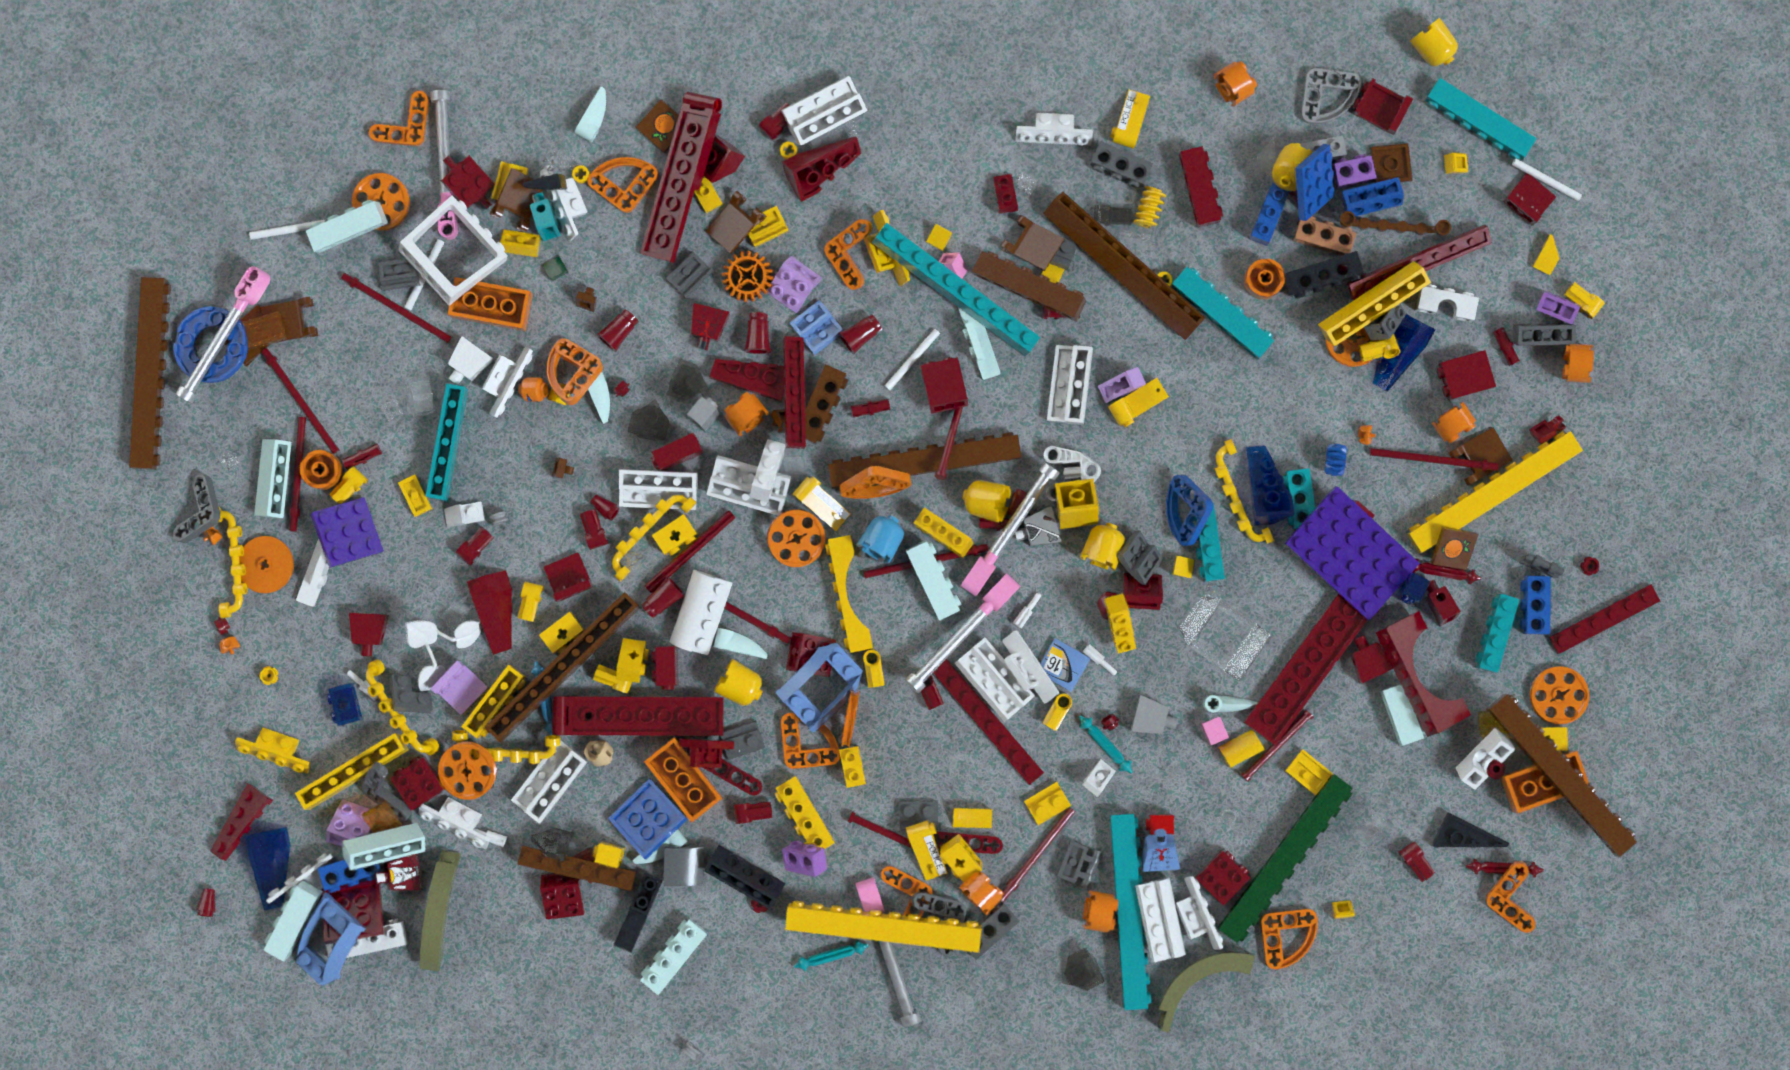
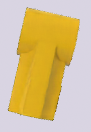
M1576 282L1564 294L1570 301L1581 305L1580 312H1585L1590 319H1593L1605 304L1600 297L1590 294Z
M1394 334L1390 339L1376 340L1359 345L1363 362L1383 356L1390 359L1400 353Z
M352 467L344 474L343 480L329 495L338 504H343L355 492H358L363 483L366 484L368 482V479L357 468Z
M524 582L521 592L522 601L517 618L534 622L538 604L542 599L540 597L541 591H544L543 585Z
M875 649L867 650L863 660L868 688L884 686L880 653ZM869 653L877 655L878 659L875 663L867 661L866 657Z
M600 664L593 680L612 686L613 689L626 694L629 693L632 684L629 681L617 680L616 670Z
M1060 693L1056 696L1042 722L1043 724L1057 731L1072 706L1070 695ZM1060 697H1067L1069 699L1066 707L1059 706L1058 699Z

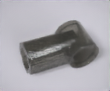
M1105 204L1094 205V219L1099 224H1105V226H1110L1111 224L1131 225L1132 208H1117Z

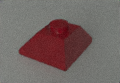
M715 134L704 176L714 183L736 172L745 155L735 146Z

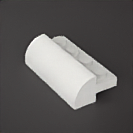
M846 76L781 111L788 123V129L799 145H803L868 110L860 94L857 93L850 76Z
M1056 345L1047 421L1075 425L1084 424L1093 347Z
M718 455L710 478L707 495L779 515L782 513L791 476L777 472L768 503L750 498V493L758 467Z
M620 469L619 507L656 508L655 506L660 500L664 499L666 501L673 495H683L687 499L692 497L697 502V473ZM676 502L670 509H681L683 504Z
M693 570L669 642L684 650L708 655L732 582Z
M983 638L955 662V665L1004 722L1035 696L1030 690L1024 691L1018 685L1017 679L1007 669V664L1002 656L986 638Z
M561 741V745L556 747L554 755L548 759L541 760L511 801L541 824L588 761Z
M1162 878L1136 885L1151 962L1186 955L1170 878Z

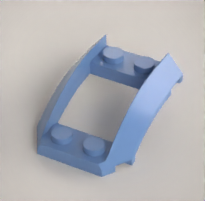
M838 643L823 647L819 646L812 657L787 680L784 686L775 692L782 702L804 722L808 729L815 732L850 698L851 689L855 692L863 670ZM827 660L846 680L848 685L821 712L799 688Z
M325 893L304 926L299 942L296 963L320 985H326L333 980L340 979V971L344 961L357 942V937L366 928L331 895ZM321 917L341 934L327 962L308 945L311 934Z

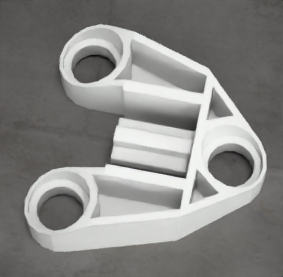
M1055 446L1047 447L1044 451V459L1049 463L1081 464L1078 467L1064 468L1063 474L1065 479H1094L1095 482L1101 474L1099 464L1085 453ZM1054 449L1057 451L1058 457L1055 460H1050L1048 453ZM1090 465L1096 467V473L1093 476H1089L1087 473ZM1055 484L1047 488L1046 495L1049 500L1056 502V499L1051 496V491L1055 488Z

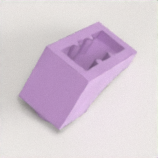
M1137 367L1104 382L1098 388L1105 403H1108L1146 385Z

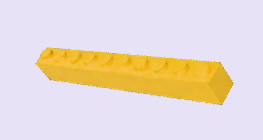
M1562 431L1554 436L1555 440L1550 444L1546 441L1538 446L1539 451L1534 454L1530 451L1521 457L1523 461L1516 464V462H1513L1505 467L1507 471L1500 474V472H1497L1489 477L1491 481L1487 484L1481 482L1473 487L1475 491L1468 495L1466 492L1459 496L1457 503L1453 505L1451 502L1441 508L1442 512L1438 515L1434 512L1425 518L1427 522L1422 525L1417 523L1410 527V532L1406 535L1418 554L1437 544L1442 527L1462 528L1582 452L1583 449L1572 432L1564 433Z
M793 901L787 907L785 930L979 952L982 925H978L976 921L960 923L957 919L943 921L934 916H929L926 919L920 918L916 914L901 916L898 912H889V914H882L880 910L865 912L861 908L856 907L848 910L838 905H832L831 908L823 907L824 905L820 903L804 905L802 901Z

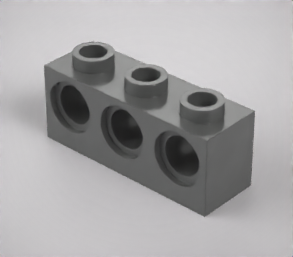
M1100 141L1090 165L1094 166L1093 169L1097 172L1103 173L1106 171L1111 174L1112 178L1119 181L1124 179L1129 181L1128 185L1138 188L1139 186L1143 187L1153 163ZM1104 154L1108 157V161L1102 163L1099 161L1098 156ZM1123 162L1126 169H1117L1116 163ZM1137 169L1141 170L1143 172V177H1135L1133 171Z
M1570 323L1513 324V344L1518 346L1576 344V325Z
M998 903L990 911L991 915L987 918L983 916L977 921L978 925H982L979 952L968 951L975 960L1020 922L1004 903L1002 905ZM1006 912L1009 915L1008 920L1000 922L998 920L999 913ZM986 925L994 927V932L991 935L984 934L983 928Z

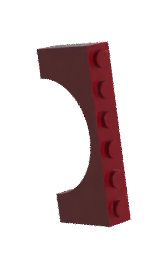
M1420 611L1377 631L1376 635L1396 673V677L1404 689L1405 695L1413 707L1414 713L1422 725L1423 731L1429 737L1469 717L1471 713L1463 698L1452 701L1437 698L1428 692L1418 679L1413 664V650L1419 635L1428 628Z

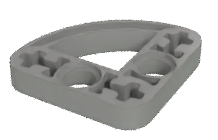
M1319 68L1309 70L1305 77L1301 111L1302 120L1308 124H1322L1343 115L1352 106L1359 94L1361 87L1360 76L1351 72ZM1313 73H1316L1317 77H1323V73L1326 74L1325 84L1322 83L1323 79H1317L1316 82H1313L1310 76ZM1329 76H1337L1338 83L1336 85L1330 84L1328 81ZM1342 76H1345L1344 80L1347 81L1353 77L1357 84L1351 87L1350 83L1344 82V86H1341ZM1322 88L1351 91L1347 100L1339 108L1319 115ZM1310 91L1315 92L1317 100L1310 101L1307 98V93ZM1306 104L1317 105V107H1312V114H1315V116L1311 119H1308V116L1305 115L1310 108Z

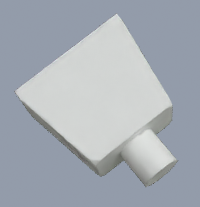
M461 337L448 362L455 369L449 379L457 385L464 376L473 381L494 359L467 339Z

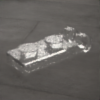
M851 119L807 142L808 150L854 136L860 138L859 132L855 129V120ZM847 128L849 134L844 136L842 130Z

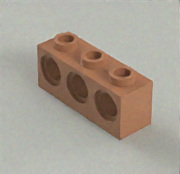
M1311 216L1307 221H1298L1293 241L1334 254L1345 255L1351 253L1356 232H1352L1353 229L1349 227H1336L1334 223L1329 221H1323V223L1316 221V218ZM1302 226H1309L1311 233L1305 234L1302 231ZM1321 231L1328 232L1329 239H1323L1320 235ZM1339 237H1345L1348 240V244L1342 245L1339 242Z

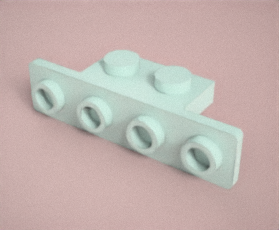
M959 308L965 327L962 331L965 340L970 341L971 347H969L971 357L976 359L982 379L986 380L1000 375L1001 372L985 326Z

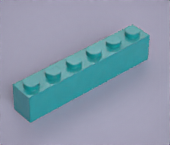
M1442 78L1437 80L1425 99L1430 108L1441 110L1446 118L1457 120L1460 122L1459 125L1466 130H1473L1481 140H1489L1495 149L1505 150L1513 160L1516 158L1522 161L1537 139Z
M1187 266L1172 283L1171 287L1258 360L1275 341L1272 339L1273 335L1266 329H1260L1255 319L1252 317L1247 318L1243 314L1244 311L1236 304L1233 306L1224 293H1218L1210 281H1204L1199 277L1200 273L1196 269Z
M446 383L425 496L429 499L446 502L449 499L469 390L464 386Z

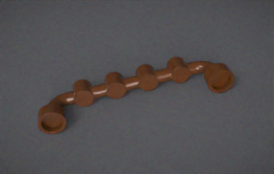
M1350 211L1342 213L1339 218V222L1343 227L1353 226L1358 227L1360 230L1375 228L1380 232L1396 230L1400 234L1409 231L1415 232L1417 235L1437 233L1439 236H1445L1451 231V224L1447 220H1440L1435 226H1428L1423 222L1417 225L1408 224L1405 221L1394 223L1388 222L1386 219L1371 221L1366 217L1359 220Z

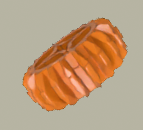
M741 251L740 258L736 254L733 255L734 262L731 259L727 260L731 265L730 267L724 265L723 268L728 272L722 273V277L728 279H724L722 283L725 285L729 284L725 290H732L730 293L731 297L735 296L736 293L738 294L736 297L737 301H740L741 297L744 296L745 303H747L748 297H751L752 302H755V295L762 299L760 292L768 293L765 286L771 288L772 285L767 281H772L773 276H768L767 274L773 273V270L766 269L770 266V263L766 262L763 264L764 256L758 260L759 254L757 252L751 257V251L747 252V256H744L743 251ZM743 262L755 263L747 269L739 266ZM759 267L763 271L761 284L755 278ZM734 269L740 275V279L736 286L732 282V273ZM752 272V280L746 279L743 281V273L749 274ZM748 284L756 287V289L752 291L740 290Z

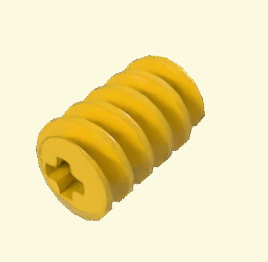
M1144 186L1147 191H1143L1142 195L1145 198L1140 199L1142 205H1139L1137 208L1140 212L1135 214L1137 219L1133 223L1150 229L1151 226H1157L1153 219L1160 218L1155 213L1162 212V209L1158 207V205H1164L1160 197H1166L1167 195L1154 187Z

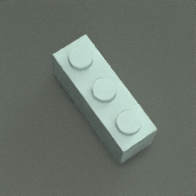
M1399 684L1380 691L1399 746L1424 739L1423 734L1425 732L1422 729L1421 723L1418 722L1417 715L1414 713L1402 685Z

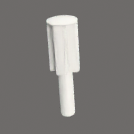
M1036 593L1028 606H1024L1013 623L1017 627L1022 629L1033 613L1031 610L1041 597L1040 593Z
M1090 644L1086 646L1083 650L1085 655L1097 665L1101 664L1112 675L1117 673L1104 660L1105 657Z
M351 670L347 672V675L360 685L359 689L373 701L378 699V696L371 697L368 694V687L370 685L367 680L363 681Z
M476 828L474 829V831L488 837L490 843L504 847L507 836L489 830L484 832Z

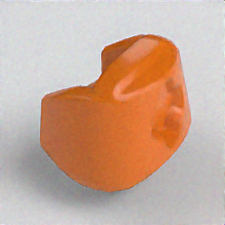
M1372 425L1359 427L1358 437L1361 438L1359 439L1361 444L1369 445L1372 442L1371 437H1376V434L1371 433Z
M213 526L203 532L205 536L203 540H210L212 545H215L222 538V534L218 529L214 530Z
M233 636L224 638L219 642L220 652L222 654L230 652L233 655V649L239 648L240 643Z

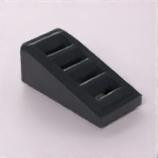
M557 173L524 182L523 187L541 190L567 189L565 175Z

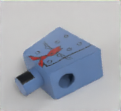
M1158 829L1155 831V835H1148L1145 838L1141 854L1143 872L1180 870L1174 836L1167 834L1164 829Z

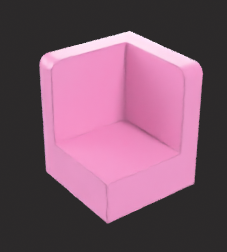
M960 252L943 253L939 259L940 263L963 279L967 268Z
M1220 717L1201 723L1209 745L1229 738Z

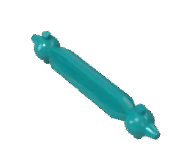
M1080 715V728L1087 729L1088 734L1115 763L1120 764V772L1125 771L1132 774V761L1124 760L1123 754L1097 726L1092 725L1093 719L1091 717L1087 718Z
M857 940L854 946H843L812 955L808 959L800 957L794 968L807 971L809 966H818L849 957L855 952L862 955L869 945Z

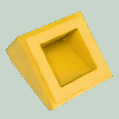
M1450 153L1444 155L1445 174L1468 173L1467 154Z
M935 224L926 242L943 251L952 236V232Z
M1176 556L1172 575L1191 578L1195 560Z

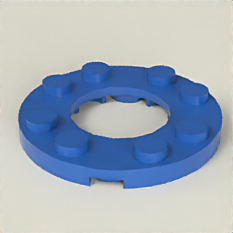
M213 306L202 307L191 312L180 323L176 331L178 333L176 341L173 343L176 362L189 377L200 361L195 351L197 336L208 327L220 328L230 311ZM240 319L228 336L229 344L226 355L220 361L211 364L201 382L217 383L224 381L234 375L244 363L248 352V335Z

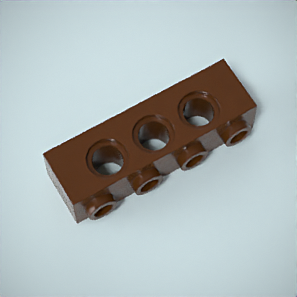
M826 364L805 409L806 441L815 445L818 441H822L825 435L823 428L825 424L829 425L833 414L830 412L833 406L837 407L841 398L838 394L841 389H845L849 380L846 378L847 373ZM829 383L836 386L835 391L832 393L825 391V386ZM826 401L828 403L827 409L819 410L817 408L818 402ZM813 418L820 420V425L816 428L809 425L810 420Z

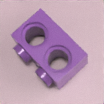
M1365 154L1357 155L1353 160L1348 161L1347 158L1336 160V163L1332 166L1336 189L1372 182L1376 179L1372 156L1366 157ZM1358 165H1365L1367 172H1360ZM1340 169H1346L1349 175L1343 177L1340 174Z
M1544 291L1536 310L1573 324L1581 305Z
M793 841L782 849L785 870L816 877L827 870L824 848L817 847L814 844L808 845L800 841Z

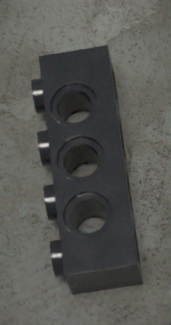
M1354 251L1284 273L1289 296H1294L1295 299L1306 296V292L1313 291V293L1324 291V287L1329 285L1333 288L1343 285L1342 281L1350 279V282L1361 279V275L1365 273L1359 253ZM1341 265L1348 267V272L1345 275L1338 274V268ZM1322 271L1329 272L1328 280L1321 281L1319 279ZM1303 277H1310L1311 283L1309 286L1303 287L1301 285Z
M718 845L704 869V872L770 910L786 884Z

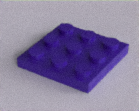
M365 497L310 514L329 568L384 551Z

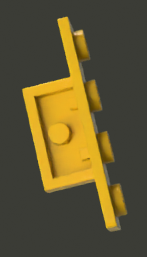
M880 210L873 215L879 233L886 223L889 224V218L884 210ZM878 233L865 237L864 242L876 273L893 269L899 286L910 281L908 269L872 243Z
M262 728L255 743L239 737L235 740L236 749L243 754L254 755L260 760H269L278 766L292 768L298 773L308 774L310 770L308 761L293 756L299 744L298 739Z

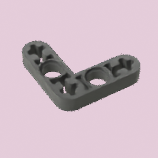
M198 474L193 479V489L199 512L175 527L173 538L178 542L188 543L220 520V510L212 479L204 474ZM208 495L209 499L208 502L205 504L204 499ZM196 521H199V525L197 529H195V523Z
M375 762L366 774L361 787L362 792L397 819L406 821L412 814V811L407 804L383 788L388 770L383 764Z
M916 892L911 898L912 905L919 910L945 916L944 921H947V919H957L960 923L964 922L966 906L957 900L925 892ZM922 897L924 900L930 901L929 905L921 903L919 906L917 898L921 899ZM942 900L943 908L936 911L934 908L935 902ZM958 905L961 912H957L955 915V912L949 910L948 906L956 908ZM937 948L938 952L946 957L952 956L956 951L950 949L945 952V949Z

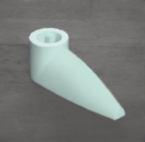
M600 87L575 130V134L590 142H593L599 132L605 113L606 92L603 87Z
M601 372L588 390L604 424L608 422L610 397L603 372Z
M717 628L713 647L767 659L768 654L751 639L734 631Z
M1210 695L1204 699L1203 707L1208 712H1233L1252 709L1258 702L1237 697ZM1211 698L1217 701V706H1214L1213 709H1211V706H1208Z
M677 829L647 860L639 855L632 861L635 864H643L664 858L665 847H681L687 840Z

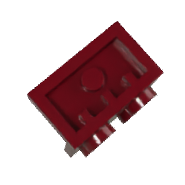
M1525 174L1504 199L1503 203L1533 226L1542 217L1541 215L1554 201L1556 196L1534 177Z
M578 552L544 566L556 602L593 588V584Z
M792 632L786 670L797 672L812 657L819 646H828L829 644L836 643V640ZM826 660L814 675L830 677L832 666Z
M556 873L541 875L540 891L547 920L584 915L580 879Z

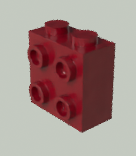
M675 646L655 647V651H652V663H656V670L652 672L653 682H656V686H661V690H673L674 686H679L678 648Z
M418 756L409 762L410 766L405 769L403 767L393 772L395 776L390 778L411 811L446 790L426 757L420 758Z
M1220 850L1194 877L1223 906L1250 879L1247 875L1249 871L1242 864L1238 866L1234 862L1235 857L1228 850L1226 852Z

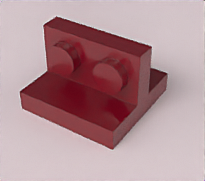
M1124 573L1123 595L1128 608L1160 610L1161 603H1163L1162 575L1152 574L1147 583L1142 585L1130 573Z
M679 739V747H691L690 767L722 768V749H734V741Z

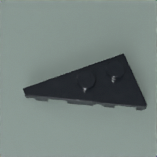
M1447 812L1431 846L1507 847L1510 843Z

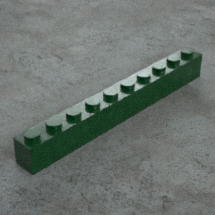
M1335 774L1330 776L1217 929L1236 943L1245 940L1249 934L1247 932L1251 925L1255 926L1260 919L1258 915L1261 911H1266L1271 905L1272 901L1270 899L1272 896L1280 893L1283 888L1281 884L1285 879L1289 880L1295 872L1293 868L1296 864L1303 862L1306 857L1304 853L1308 848L1312 849L1318 841L1316 837L1320 832L1324 833L1330 825L1328 821L1331 817L1335 818L1341 810L1339 806L1342 802H1347L1353 794L1351 793L1353 788Z

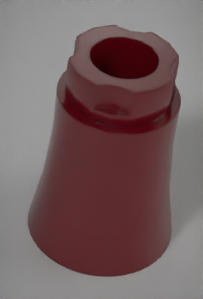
M624 309L621 314H618L613 321L596 335L611 350L617 352L622 342L639 321L632 313Z
M763 312L749 313L744 352L749 354L771 353L769 321H767L768 314Z
M871 314L838 334L848 350L854 355L864 344L882 330L879 321Z
M667 576L641 606L652 618H655L673 603L683 598L685 594Z

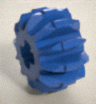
M1337 443L1328 445L1325 461L1326 474L1331 476H1342L1344 474L1347 454L1345 445Z

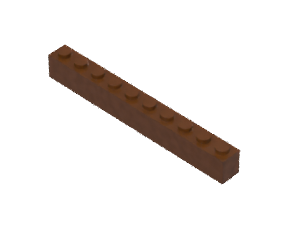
M1063 191L1044 211L1043 214L1049 221L1058 226L1065 235H1068L1093 260L1104 267L1121 285L1131 291L1136 298L1140 299L1149 310L1158 315L1164 323L1168 324L1184 340L1203 322L1205 317Z
M141 277L129 468L157 470V466L160 465L161 461L160 454H158V447L162 444L159 428H162L163 425L160 409L164 407V398L161 397V393L165 389V379L162 377L163 371L166 370L164 352L168 348L165 333H168L169 330L166 314L170 312V303L167 302V297L171 294V284L165 278Z
M1008 432L1003 433L1002 437L999 438L989 435L984 436L983 440L976 441L975 438L965 439L964 443L957 444L954 441L946 470L1021 459L1018 435ZM938 444L927 445V449L919 450V447L908 448V452L900 453V450L889 451V455L881 456V453L870 454V458L862 459V456L851 457V461L843 462V459L832 460V464H828L832 488H838L840 484L871 466H880L908 473L910 476L938 471L945 446L938 447Z
M624 592L484 728L499 743H502L640 609L638 604Z
M1511 694L1501 695L1486 710L1615 857H1621L1637 843L1634 839L1636 835L1633 831L1621 824L1622 819L1615 812L1612 813L1608 809L1609 804L1603 798H1598L1595 794L1597 792L1590 783L1586 784L1584 782L1582 773L1577 768L1573 769L1569 765L1570 760L1568 757L1556 750L1557 745L1550 738L1547 740L1543 735L1545 733L1538 724L1534 725L1530 720L1532 718L1525 709L1521 710L1517 704L1519 702Z

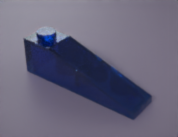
M1406 314L1393 333L1400 353L1394 358H1383L1378 361L1373 384L1388 392L1426 348L1436 329Z
M1266 446L1246 447L1254 526L1275 524L1293 516L1292 495L1287 490L1284 480L1278 473Z
M287 827L244 836L264 911L282 907L285 892L269 904L266 900L269 898L268 894L278 887L280 890L286 886L284 882L287 878L291 849Z

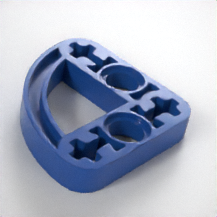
M1175 475L1170 482L1166 497L1167 520L1176 540L1182 546H1192L1198 539L1213 510V502L1187 475ZM1191 490L1194 491L1193 499L1190 497ZM1179 496L1191 507L1183 525L1181 524L1178 512ZM1194 517H1196L1198 521L1196 527L1193 524Z

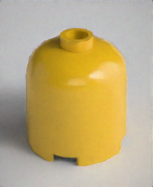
M1438 18L1427 27L1428 32L1424 33L1421 31L1410 40L1422 58L1433 67L1441 64L1448 65L1454 60L1453 55L1458 49L1456 39L1443 20Z
M1291 143L1283 148L1272 169L1273 181L1279 188L1286 191L1297 190L1295 168L1313 153L1311 149L1307 150L1301 147L1299 143Z
M977 480L971 483L968 489L964 490L962 499L968 513L994 522H1002L1008 512V507H1005L1007 499H1011V489L1003 484Z
M1106 523V525H1096L1093 527L1084 545L1080 559L1083 561L1086 558L1090 559V564L1106 570L1110 566L1111 570L1115 571L1119 562L1117 555L1125 543L1124 535L1117 530L1118 526Z
M731 659L726 667L725 678L723 676L720 677L714 692L742 706L751 704L754 699L758 701L763 692L760 689L762 685L761 677L748 667Z

